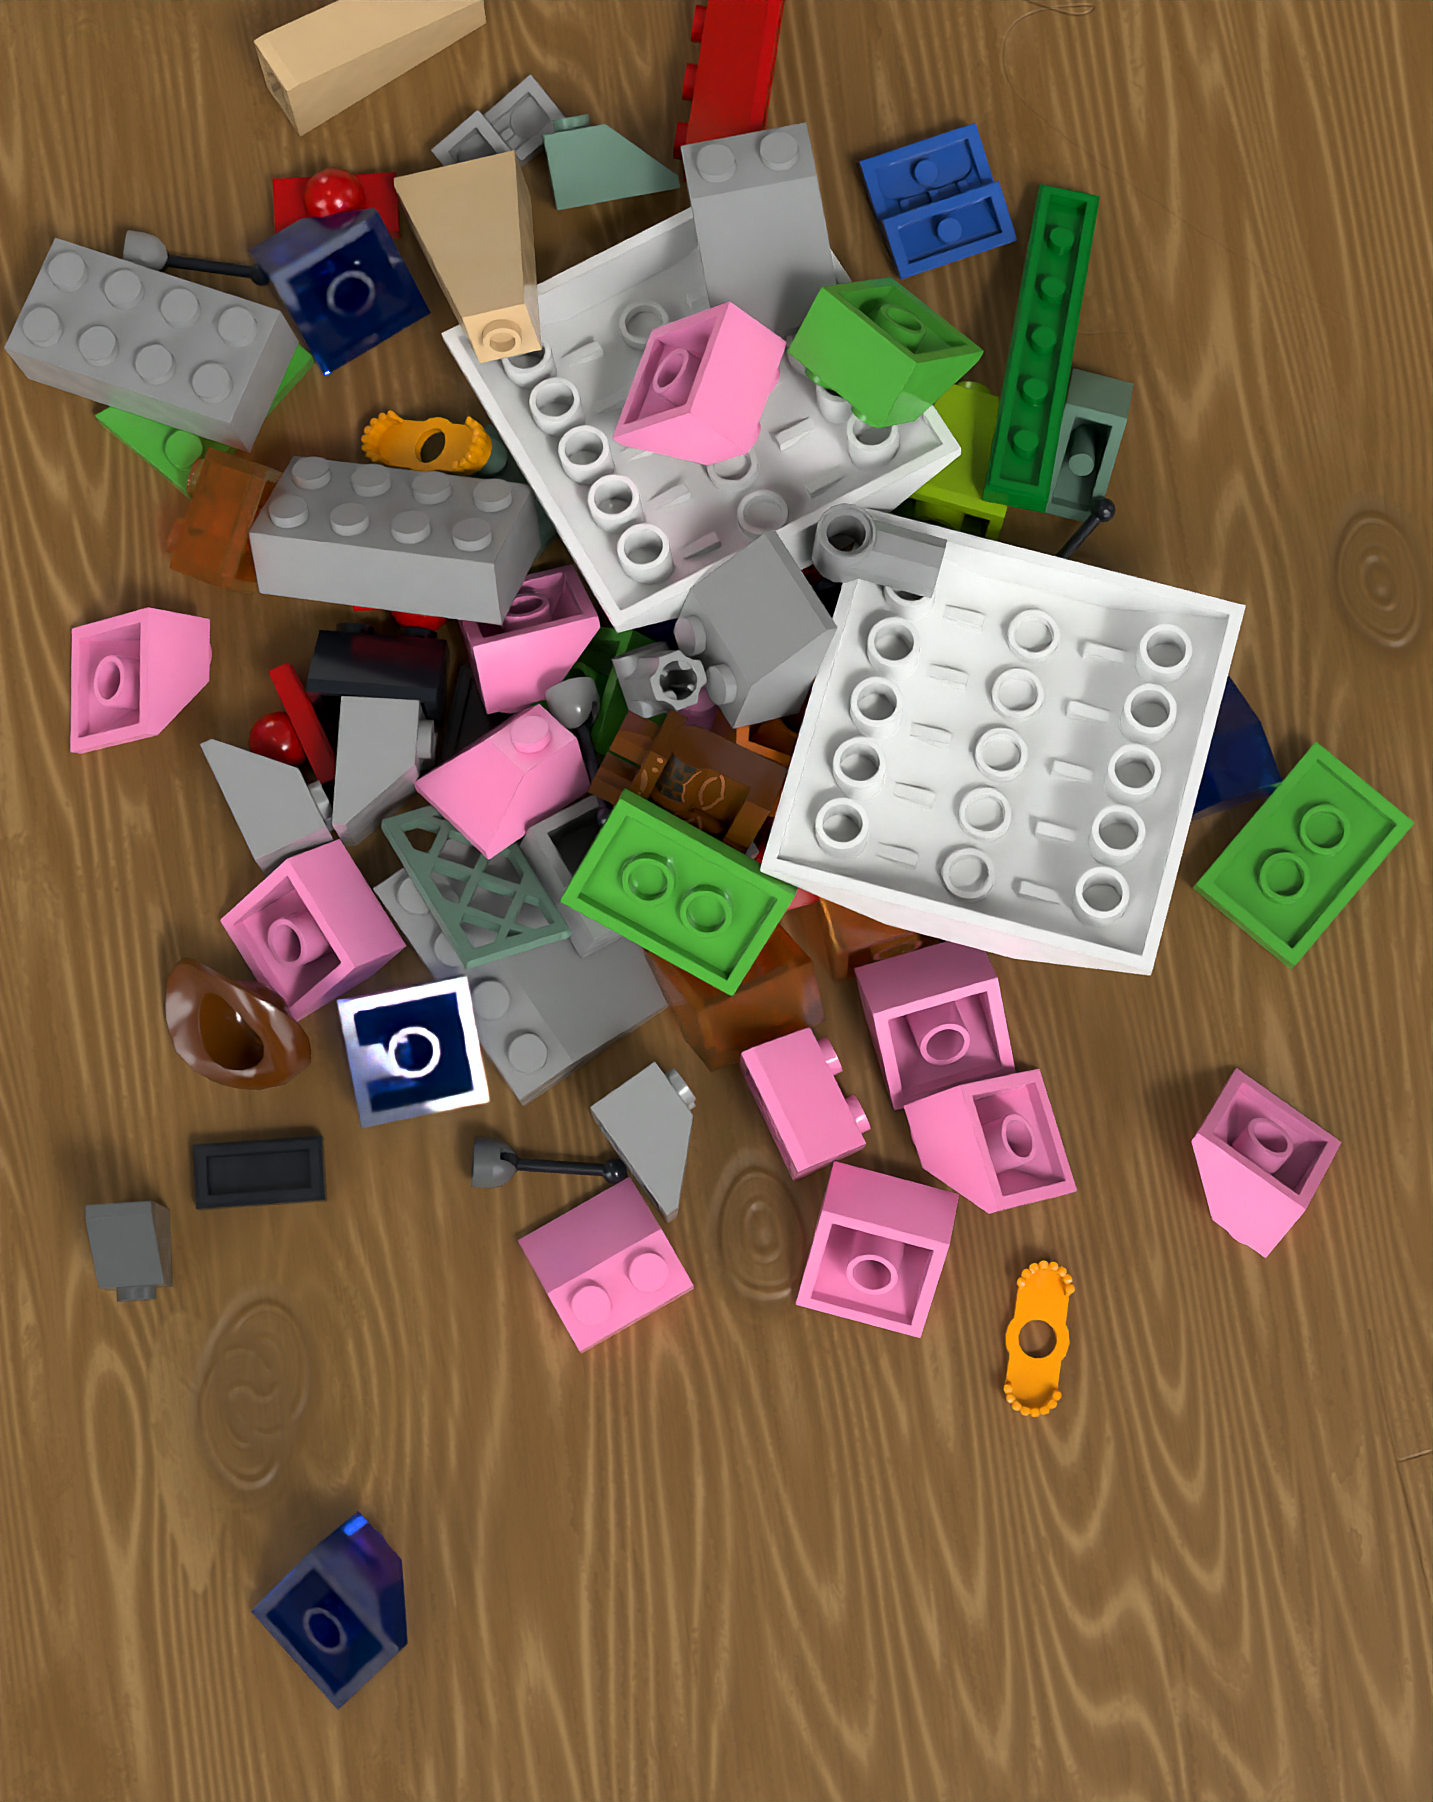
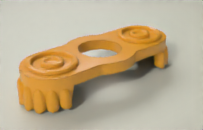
M389 410L387 415L380 413L378 419L372 418L370 420L371 426L368 425L364 428L365 435L361 437V441L364 444L361 449L366 452L365 456L375 464L384 465L385 467L422 472L438 471L448 475L467 476L480 471L487 463L492 451V441L488 433L484 431L483 426L470 416L465 421L466 425L453 424L448 419L442 417L429 418L426 421L403 420L395 412ZM435 433H444L445 446L442 453L435 460L423 463L420 453L424 442Z
M1045 1260L1040 1261L1038 1264L1032 1263L1029 1269L1026 1268L1022 1271V1277L1017 1279L1018 1287L1014 1318L1009 1322L1005 1333V1344L1009 1353L1006 1381L1003 1387L1006 1393V1401L1011 1403L1013 1410L1020 1411L1024 1416L1030 1414L1032 1417L1049 1413L1050 1409L1057 1406L1056 1401L1061 1398V1392L1058 1390L1061 1360L1066 1356L1070 1344L1069 1330L1066 1326L1070 1294L1075 1291L1074 1285L1070 1284L1072 1282L1071 1275L1066 1274L1067 1270L1062 1266L1058 1267L1056 1262L1048 1264ZM1032 1320L1046 1322L1053 1328L1056 1335L1054 1349L1043 1358L1028 1356L1019 1345L1021 1328Z

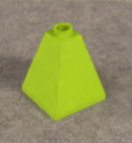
M963 381L957 385L954 384L933 405L961 447V455L888 514L997 541L1007 506L982 501V495L998 412L999 397L992 395L991 391L980 383Z

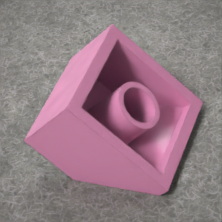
M730 301L653 329L612 439L624 446L704 465H712L747 454L759 437L761 431L759 421L768 395L775 388L779 380L780 369L778 367L787 342Z
M340 839L287 858L220 920L257 981L270 986L284 998L288 1005V1010L297 1022L371 977L406 947L403 939Z
M946 941L854 968L865 1019L894 1111L904 1108V1105L961 1084L1016 1073L998 977L986 951Z
M808 1027L752 1047L741 1053L740 1071L794 1182L865 1147L866 1142L862 1133L871 1129L868 1119L855 1095L844 1098L834 1078V1075L843 1070L827 1037L817 1041L811 1028Z
M834 1161L796 1305L921 1338L950 1245L959 1194Z
M630 1177L518 1240L580 1353L587 1351L694 1289L688 1274Z

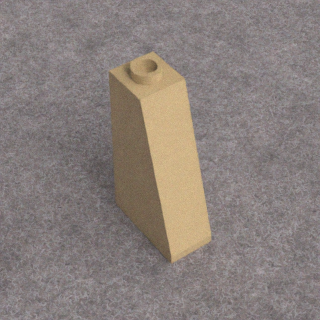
M338 0L254 40V45L267 88L301 137L486 23L484 1Z
M515 150L394 178V187L411 230L479 363L542 350L531 195Z

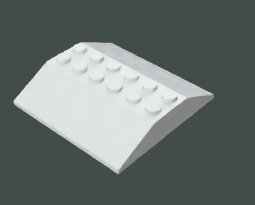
M691 207L538 284L542 350L479 363L460 324L441 333L448 349L617 633L678 618L690 588L765 532L776 531L800 570L814 564L812 550L817 524L822 514L831 506L847 503L855 504L863 509L869 508L890 513L961 455V447L933 405L916 421L884 428L870 426L858 419L851 410L852 405L836 391L814 383L805 374L806 367L787 352L796 334L780 337L787 342L778 367L780 369V377L775 388L768 395L759 421L761 425L759 437L747 454L712 465H704L624 446L613 440V434L651 331L710 309ZM831 250L837 285L852 283ZM837 535L831 537L828 541L834 548L840 550L852 544L855 540L846 535Z
M864 508L872 516L873 520L947 539L932 598L858 578L842 584L832 618L838 628L815 677L760 872L884 924L1006 957L1151 976L1246 605ZM856 541L852 551L859 548V544Z

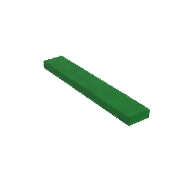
M1043 184L1039 185L982 501L1045 513L1049 500L1100 196Z

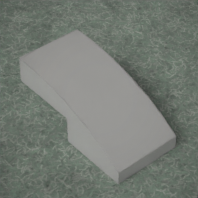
M530 74L484 115L479 110L475 111L431 151L443 166H448L515 150L520 167H522L544 151L542 135L555 133L552 120L567 117Z

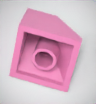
M573 564L526 575L502 625L457 619L475 685L487 714L495 712L517 713L529 708L535 702L546 700L545 692L555 684L562 682L600 628L596 610Z
M147 607L72 628L70 752L82 754L157 736L209 682V670L212 659L210 619Z
M540 704L513 714L414 782L416 791L488 860L523 837L529 827L558 813L587 793L591 785L577 738Z
M1238 1068L1228 1078L1193 1137L1192 1145L1212 1220L1226 1229L1235 1240L1248 1245L1266 1258L1307 1209L1342 1142Z
M1040 1069L961 1084L904 1105L911 1129V1137L917 1148L922 1168L988 1214L1077 1191Z

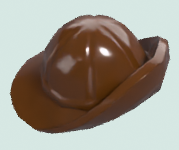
M190 958L180 959L175 964L167 979L166 1021L175 1050L195 1072L224 1086L246 1090H263L287 1084L311 1063V1047L308 1036L301 1025L292 1017L284 998L270 986L252 980L234 981Z

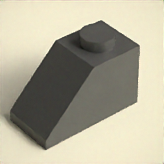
M153 1201L85 1205V1220L98 1288L106 1291H117V1302L156 1300V1288L173 1287L170 1209Z

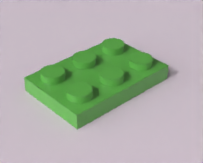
M1315 742L1193 886V889L1291 970L1415 822L1323 746Z
M624 788L565 888L560 902L726 994L733 996L796 896L798 887L760 872L761 863Z

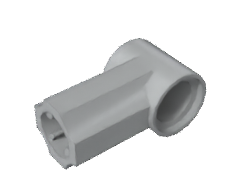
M841 503L831 506L822 514L817 524L812 560L816 570L824 578L833 582L847 583L858 578L932 598L947 539L873 520L872 516L865 509L855 504ZM837 535H846L853 538L859 544V548L850 552L840 551L834 548L828 540Z
M667 641L651 643L611 659L628 710L644 718L668 712L670 709L678 711L697 704L701 687L707 683L701 661L686 657L680 650H669Z

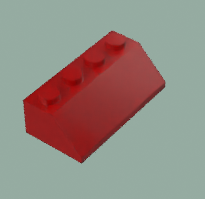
M708 0L707 6H695L691 42L700 43L701 49L698 64H686L682 100L691 101L692 107L689 123L677 122L673 159L683 160L680 147L683 145L766 130L785 0ZM683 164V182H687Z

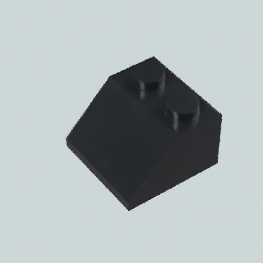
M351 622L338 623L336 631L319 630L307 677L306 693L318 717L340 719L341 696L419 700L426 720H434V726L444 727L451 655L447 640L437 639V632L433 630L415 627L401 628L399 636L374 634L372 626Z

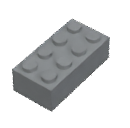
M55 238L4 349L30 380L250 453L299 341L280 310Z
M293 456L248 532L259 592L262 594L502 625L541 547L535 494L529 484L506 482L502 479H479L447 475L438 471L422 472L389 468L380 464L365 465L332 461L315 456Z

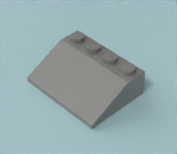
M524 836L516 841L518 846L521 844ZM450 838L446 841L440 858L474 869L481 852L474 846ZM498 854L490 859L484 872L520 884L522 880L510 860ZM405 867L373 888L379 901L523 1107L680 999L679 994L648 950L625 937L616 940L583 959L580 958L568 938L466 970ZM432 872L430 877L442 897L459 903L467 883ZM478 887L469 907L505 918L513 898ZM523 902L515 920L516 923L533 929L549 925L539 907ZM462 921L460 926L473 948L494 942L498 934Z

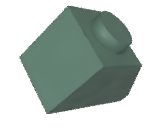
M589 114L552 120L555 133L542 135L556 210L680 188L677 174L608 125L591 126Z
M1073 368L1067 388L1049 500L1045 513L1085 522L1091 515L1092 503L1098 498L1105 497L1127 423L1134 383Z

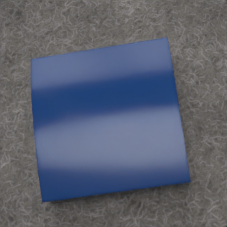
M976 123L856 163L872 213L899 280L1018 241L1000 183L993 180Z

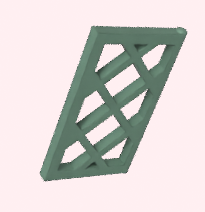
M432 805L382 819V831L466 970L562 939H568L572 935L571 929L516 841L499 852L498 855L507 857L522 879L520 884L484 873L490 859L488 860L482 853L474 869L440 858L448 838L471 846L473 845ZM421 828L436 833L437 836L429 854L413 849L404 832ZM432 872L467 883L459 903L442 897L430 877ZM478 887L513 898L505 918L469 907ZM523 902L539 907L549 925L533 929L516 923L515 920ZM462 921L497 932L495 941L473 948L460 927Z

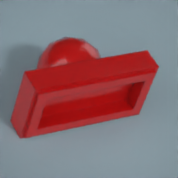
M330 167L318 171L312 177L273 179L274 223L277 245L401 238L399 197L394 187V178L397 177V173L351 174L347 170Z
M287 662L268 671L286 712L267 713L256 721L249 735V750L252 753L296 768L308 758L317 780L320 781L326 795L329 796L334 793L337 759L293 664L290 665Z

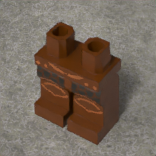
M670 709L662 726L629 710L609 750L640 765V768L607 752L588 792L615 805L624 788L739 852L746 854L770 813L789 769L709 730L695 725H685L688 717Z

